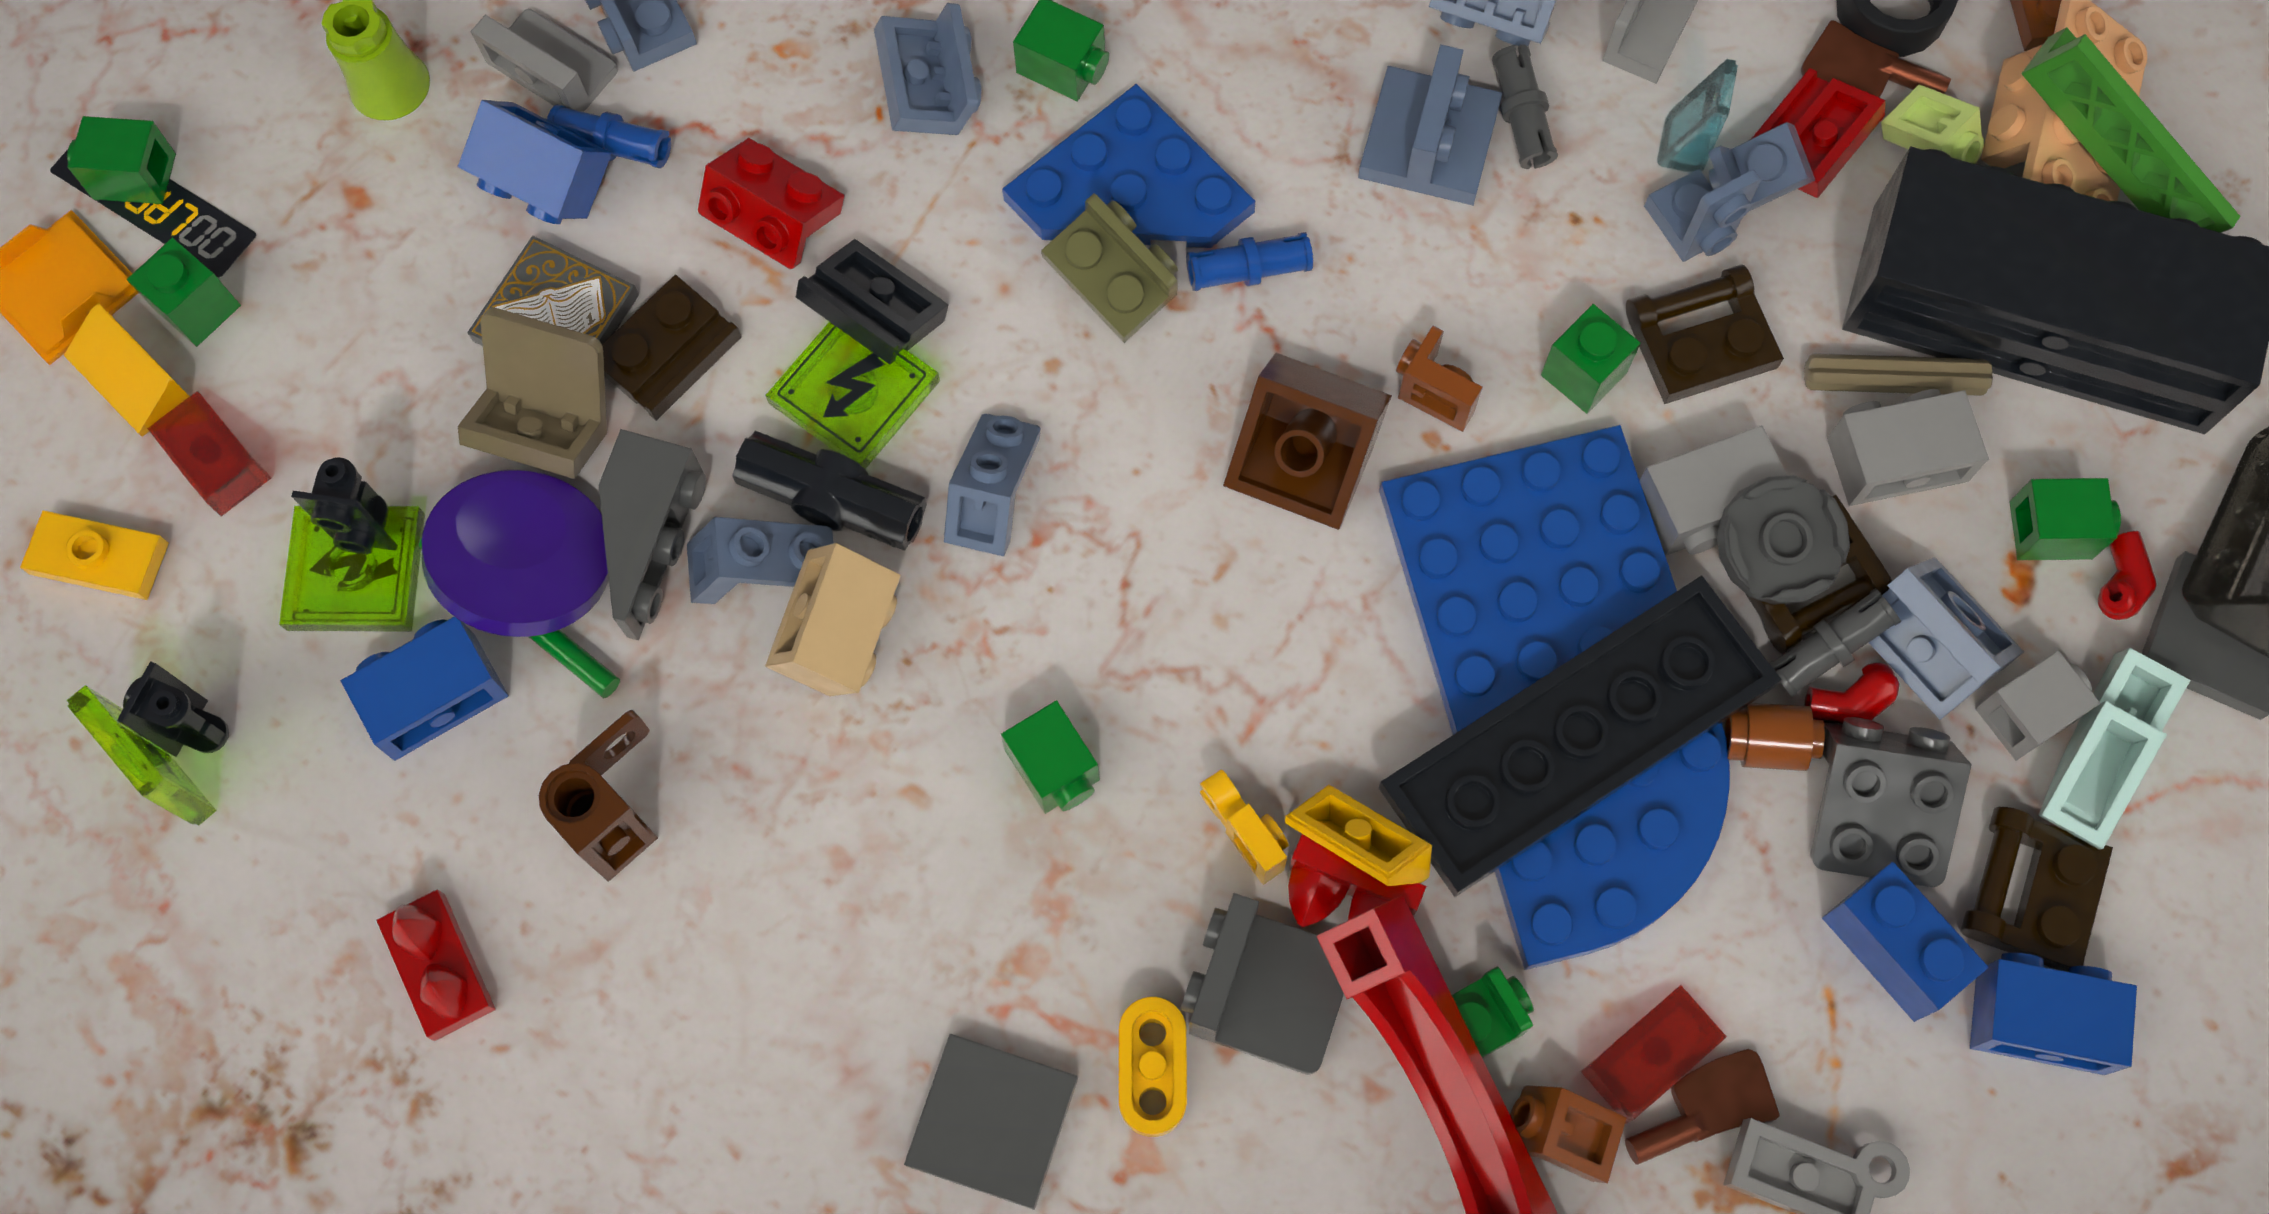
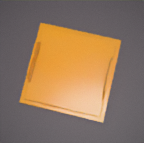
M72 210L47 229L32 224L28 225L0 247V313L49 365L67 351L89 311L98 302L110 315H113L139 293L126 280L133 273Z

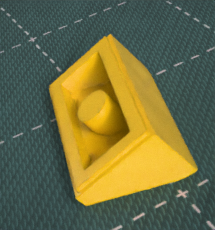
M99 302L89 311L64 354L65 358L142 437L190 398L180 385Z
M1330 784L1285 816V824L1387 886L1422 883L1430 876L1432 845Z

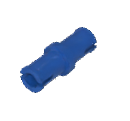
M557 104L552 107L547 116V120L612 152L609 161L614 160L616 157L649 164L660 169L667 163L670 155L671 138L668 137L669 131L624 122L621 115L606 111L601 116Z
M1306 232L1298 233L1295 236L1255 242L1253 237L1239 239L1237 246L1197 253L1188 252L1186 255V265L1189 282L1193 291L1244 281L1246 286L1259 285L1261 278L1298 271H1312L1313 253L1310 239L1307 237Z

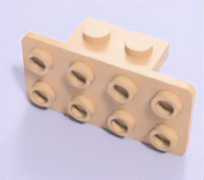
M2061 0L2054 34L2066 27L2076 38L2086 34L2139 96L2147 64V49L2144 43L2092 1ZM2042 45L2004 59L1981 160L1989 166L2001 168L2026 161L2023 178L2044 184H2062L2070 187L2076 193L2105 201H2118L2120 191L2118 185L2021 74Z

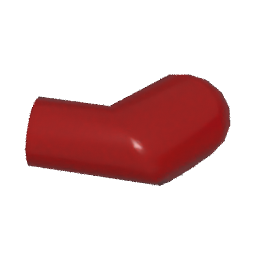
M2139 531L2119 534L2117 539L2109 545L2117 571L2100 589L2098 605L2102 613L2111 619L2123 620L2137 615L2157 586L2146 547Z
M1873 662L1862 668L1863 675L1845 692L1810 686L1805 696L1804 706L1811 707L1813 719L1841 724H1843L1846 717L1873 720L1895 702L1900 683L1888 665Z

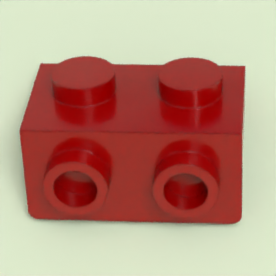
M747 138L706 164L698 212L701 216L788 269H793L801 263L806 238L841 214L845 195L822 182L816 175L802 170L777 155L769 147Z

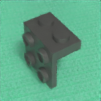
M1857 717L1844 718L1843 725L1824 722L1825 740L1823 756L1829 764L1810 852L1814 865L1824 871L1870 878L1888 864L1894 862L1914 885L1926 887L1941 885L1946 878L1972 764L1956 745L1950 741L1949 735L1937 730L1912 727L1908 735L1884 731V726L1880 723Z
M1233 893L1228 911L1215 907L1204 938L1203 946L1214 950L1207 973L1205 975L1193 971L1184 996L1181 1010L1192 1014L1189 1034L1302 1074H1314L1322 1064L1344 993L1316 934L1257 915L1259 901Z

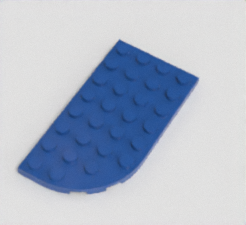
M1621 425L1381 482L1379 493L1453 735L1677 591ZM1722 723L1495 871L1524 970L1588 955L1612 947L1635 936L1663 916L1695 883L1716 846L1727 810L1730 764Z

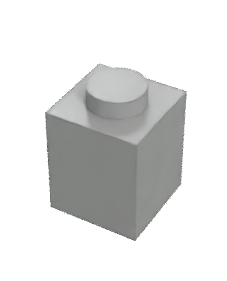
M2058 650L1997 690L1975 709L2015 761H2017L2101 703L2092 693L2091 683L2085 673L2076 665L2068 663Z

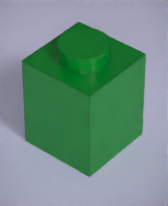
M1052 0L1038 1L1013 41L1017 74L1077 102L1089 83L1096 85L1100 81L1109 61V52L1105 51L1104 25Z
M82 116L77 137L71 141L67 153L68 169L93 200L163 204L176 157L175 151L154 121Z
M173 237L126 279L158 314L196 347L241 306L216 275Z
M1592 304L1552 344L1541 376L1588 414L1627 374L1641 342L1596 305Z
M2108 478L2031 479L2009 501L2017 560H2093L2117 539L2120 530V508L2115 500H2111Z
M1057 700L1001 733L1005 752L1045 814L1059 806L1061 811H1068L1087 800L1094 793L1095 789L1092 785L1100 781L1098 763Z

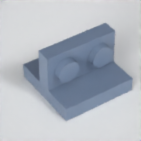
M1440 44L1432 76L1387 66L1361 160L1358 178L1474 206L1503 92L1469 85L1470 76L1459 74L1464 50Z
M1935 557L1907 568L1887 585L1890 589L1882 597L1887 600L1901 622L1896 626L1893 625L1869 642L1939 720L1948 715L1988 680L2024 653L2015 641Z

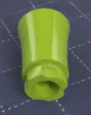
M343 0L336 4H330L323 14L321 24L326 32L327 46L342 71L350 99L356 109L369 118L384 121L404 117L417 109L426 98L429 90V72L424 62L407 47L398 35L387 15L379 10L372 0Z

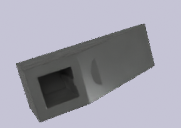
M620 429L598 486L613 619L627 638L639 641L645 623H653L658 615L663 597L662 588L659 586L667 566H674L681 555L684 545V531L681 529L689 509L695 510L702 500L706 476L691 448Z

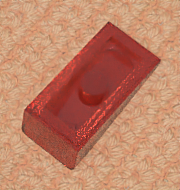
M196 391L147 428L193 488L221 517L272 478L199 391Z
M1680 985L1580 1072L1616 1113L1627 1117L1625 1124H1628L1659 1099L1727 1036Z

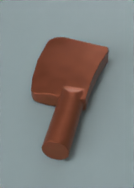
M1834 20L1829 22L1801 67L1802 76L1811 68L1817 71L1818 78L1828 82L1835 78L1877 97L1882 95L1888 80L1912 90L1920 84L1945 94L1951 78L1898 58V53L1870 42Z
M1746 1049L1717 1058L1688 1073L1674 1083L1671 1088L1673 1099L1681 1116L1625 1139V1145L1632 1161L1638 1165L1692 1141L1698 1142L1715 1134L1739 1128L1744 1119L1752 1118L1763 1123L1776 1120L1780 1117L1760 1056L1757 1052Z

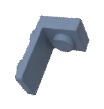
M1697 169L1649 194L1644 207L1682 262L1702 252L1706 256H1712L1724 250L1737 238L1736 230L1742 218L1752 208L1750 202L1761 179L1755 170H1751L1713 190L1700 169Z
M981 415L949 482L944 543L1004 557L1011 541L1016 491L1040 439L1041 428L1038 425L1021 422L1011 416Z
M714 517L687 543L691 603L716 604L738 583L794 587L807 551L834 544L831 528L827 526Z

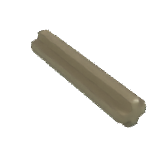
M1812 354L1805 362L1804 367L1805 386L1810 390L1915 394L1925 390L1938 389L1943 395L1965 390L1967 395L1982 396L1991 388L1993 380L1992 365L1985 359Z

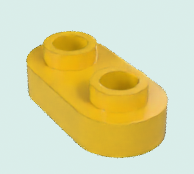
M1145 997L1132 1003L1123 1013L1119 1023V1108L1123 1120L1133 1131L1147 1137H1159L1173 1131L1180 1124L1186 1112V1023L1180 1010L1170 1001L1160 997ZM1149 1023L1161 1025L1166 1033L1163 1042L1156 1046H1149L1143 1043L1139 1036L1143 1026ZM1151 1090L1160 1092L1166 1099L1164 1110L1156 1115L1145 1113L1139 1104L1142 1095Z

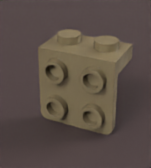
M491 307L480 319L487 389L458 425L459 444L575 479L607 434L603 346L597 338L591 335Z

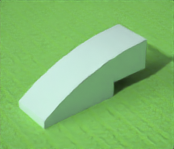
M2132 648L2114 654L2093 693L2101 704L2080 718L2061 758L2038 816L2097 849H2103L2166 738L2167 734L2162 732L2190 680Z

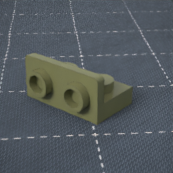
M1093 193L1085 201V211L1041 250V254L1047 263L1125 343L1177 295L1178 280L1174 274L1178 271V268L1168 254L1157 244L1153 243L1147 248L1132 232L1136 228V224L1121 205L1114 200H1111L1106 205Z

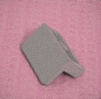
M1627 0L1614 25L1603 62L1657 84L1698 0Z
M532 9L524 10L509 28H506L485 14L470 31L487 64L553 106L559 104L569 109L584 112L618 72L617 66L612 59Z

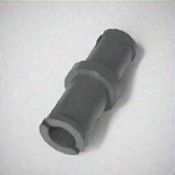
M1520 44L1518 47L1519 56L1517 57L1516 47L1511 45L1497 51L1492 57L1504 97V102L1501 104L1500 109L1504 121L1511 123L1521 168L1530 169L1532 166L1530 159L1533 158L1534 168L1536 169L1552 163L1558 157L1545 114L1549 109V102L1546 93L1538 88L1529 47Z
M1875 588L1868 596L1831 622L1827 623L1822 619L1813 626L1816 631L1775 661L1769 663L1782 679L1780 683L1790 696L1794 697L1798 691L1840 663L1843 667H1846L1855 660L1852 656L1854 652L1893 625L1899 624L1901 620L1887 600Z

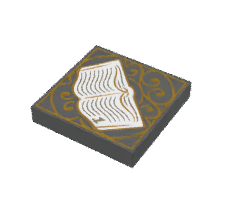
M532 235L467 333L473 342L483 346L480 319L489 308L495 307L591 335L603 344L615 333L636 301L639 293L635 285Z

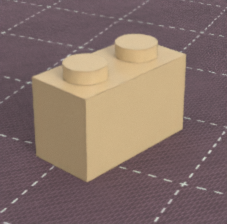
M838 543L808 550L765 667L830 697L859 693L861 687L868 682L875 669L876 655L873 652L881 629L889 623L895 612L897 598L894 593L901 575Z

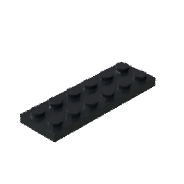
M1701 575L1380 782L1378 788L1407 830L1432 845L1431 864L1453 896L1457 897L1775 688L1782 679Z

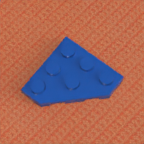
M1137 84L1002 188L1004 201L1042 240H1053L1085 211V201L1095 193L1106 205L1111 200H1114L1125 209L1136 224V228L1132 232L1144 245H1151V240L1185 241L1186 247L1212 248L1255 213L1256 202Z

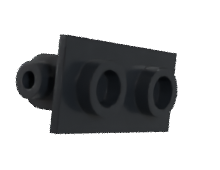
M337 457L324 461L317 472L312 493L292 492L291 497L311 516V522L321 527L333 539V544L336 547L356 554H371L373 548L397 550L398 545L384 530L389 514L387 503L367 482L361 481L362 476L349 460Z
M150 661L142 677L136 679L128 688L123 700V710L117 719L119 723L177 757L183 745L202 753L216 752L225 745L229 736L226 722L220 717L203 710L208 702L206 698L152 661Z

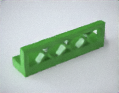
M2066 27L2049 36L2021 74L2137 209L2169 219L2181 218L2191 220L2202 228L2220 233L2232 229L2241 216L2087 35L2084 34L2076 38Z

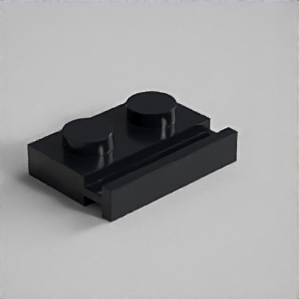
M856 239L818 265L814 275L809 278L806 276L800 278L795 296L889 365L896 360L897 354L903 349L908 351L945 321L949 304Z

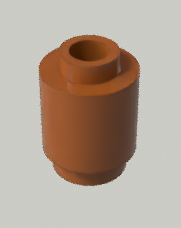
M1751 703L1725 720L1724 733L1727 741L1728 759L1740 761L1742 767L1807 771L1811 758H1822L1825 740L1823 720L1813 719L1810 706Z

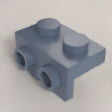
M946 3L936 21L881 16L874 28L892 131L959 135L971 115L978 110L982 93L980 81L973 74L970 59L971 33L969 28L964 26L960 5Z

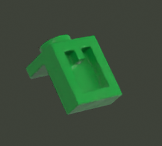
M1498 966L1486 972L1481 979L1452 994L1482 1058L1523 1036L1533 1027V1023L1528 1014L1534 1011L1529 995L1515 976L1506 979Z

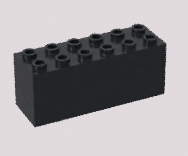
M1910 146L1874 205L1842 330L1938 358L1985 359L1991 363L1993 374L2205 435L2261 383L2269 343V246L2263 245L2259 240L2252 237L2230 236L2205 229L2191 220L2181 218L2169 219L2137 210L2135 206L2126 202L2105 201L2076 193L2070 187L2062 184H2044L2019 177L2001 167H1983L1958 160L1940 150H1922Z

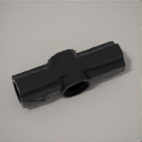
M754 431L749 438H745L736 455L735 469L732 474L736 484L790 505L796 514L814 525L827 526L832 531H841L843 527H846L904 551L910 543L914 542L921 528L927 506L925 497L868 475L866 469L859 463L838 452L821 449L814 454L788 442Z

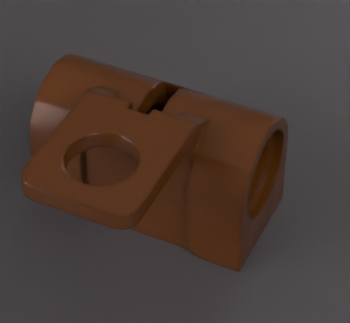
M634 710L624 713L572 758L569 764L562 765L552 771L543 781L538 795L540 810L546 820L569 846L608 882L658 839L653 831L601 776L648 735L649 728ZM626 733V735L615 746L607 750V748L618 737Z

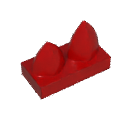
M1301 835L1289 868L1291 871L1288 884L1289 902L1292 913L1301 927L1317 923L1329 916L1339 907L1346 895L1353 897L1348 920L1401 895L1404 896L1414 917L1427 887L1421 883L1387 886L1305 835Z
M437 889L407 905H400L397 910L376 920L427 1038L436 1041L496 1010L444 893Z

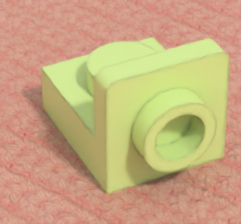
M1920 84L1881 122L1883 139L1906 149L1912 146L1922 150H1940L1949 154L1952 158L1976 164L1983 151L1984 138L1981 131L1980 108Z

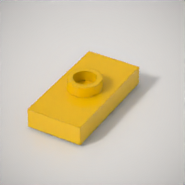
M42 510L20 568L29 575L148 600L169 543L160 535Z

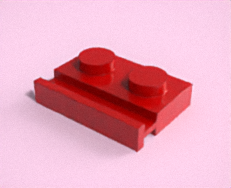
M1809 68L1751 139L1786 122L1795 125L1815 177V181L1798 188V190L1819 198L1885 116L1886 100L1835 78H1832L1830 82L1817 77L1816 70Z

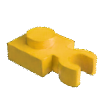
M1222 769L1201 782L1200 786L1203 789L1200 791L1201 797L1214 815L1222 822L1226 828L1225 833L1262 885L1282 873L1287 862V855L1283 850L1289 846V843L1275 820L1267 813L1259 818L1251 805L1244 803L1236 787Z

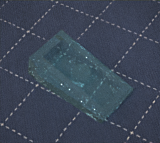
M1726 59L1668 113L1664 121L1657 156V163L1661 167L1689 173L1700 169V171L1704 170L1710 157L1709 151L1714 148L1729 115L1738 65H1735L1736 60Z

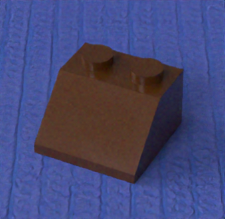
M1275 353L1258 376L1223 486L1339 530L1374 448L1392 395Z

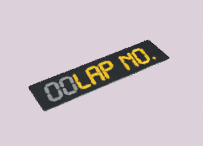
M67 149L51 167L50 172L91 198L68 169ZM171 179L168 182L163 204L95 200L163 244L173 237L212 271L217 278L223 277L257 236L248 227Z

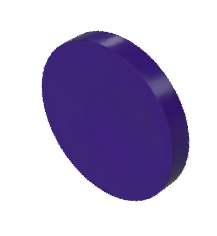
M504 470L473 477L446 493L436 503L426 520L422 536V568L425 580L433 596L450 614L478 630L510 637H530L557 631L576 622L588 613L599 601L608 583L602 514L596 505L577 488L546 474L523 470Z

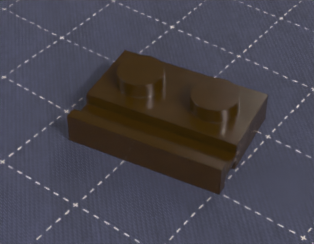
M675 274L602 344L604 376L632 401L642 406L657 421L742 336L734 323H729L719 314V311Z

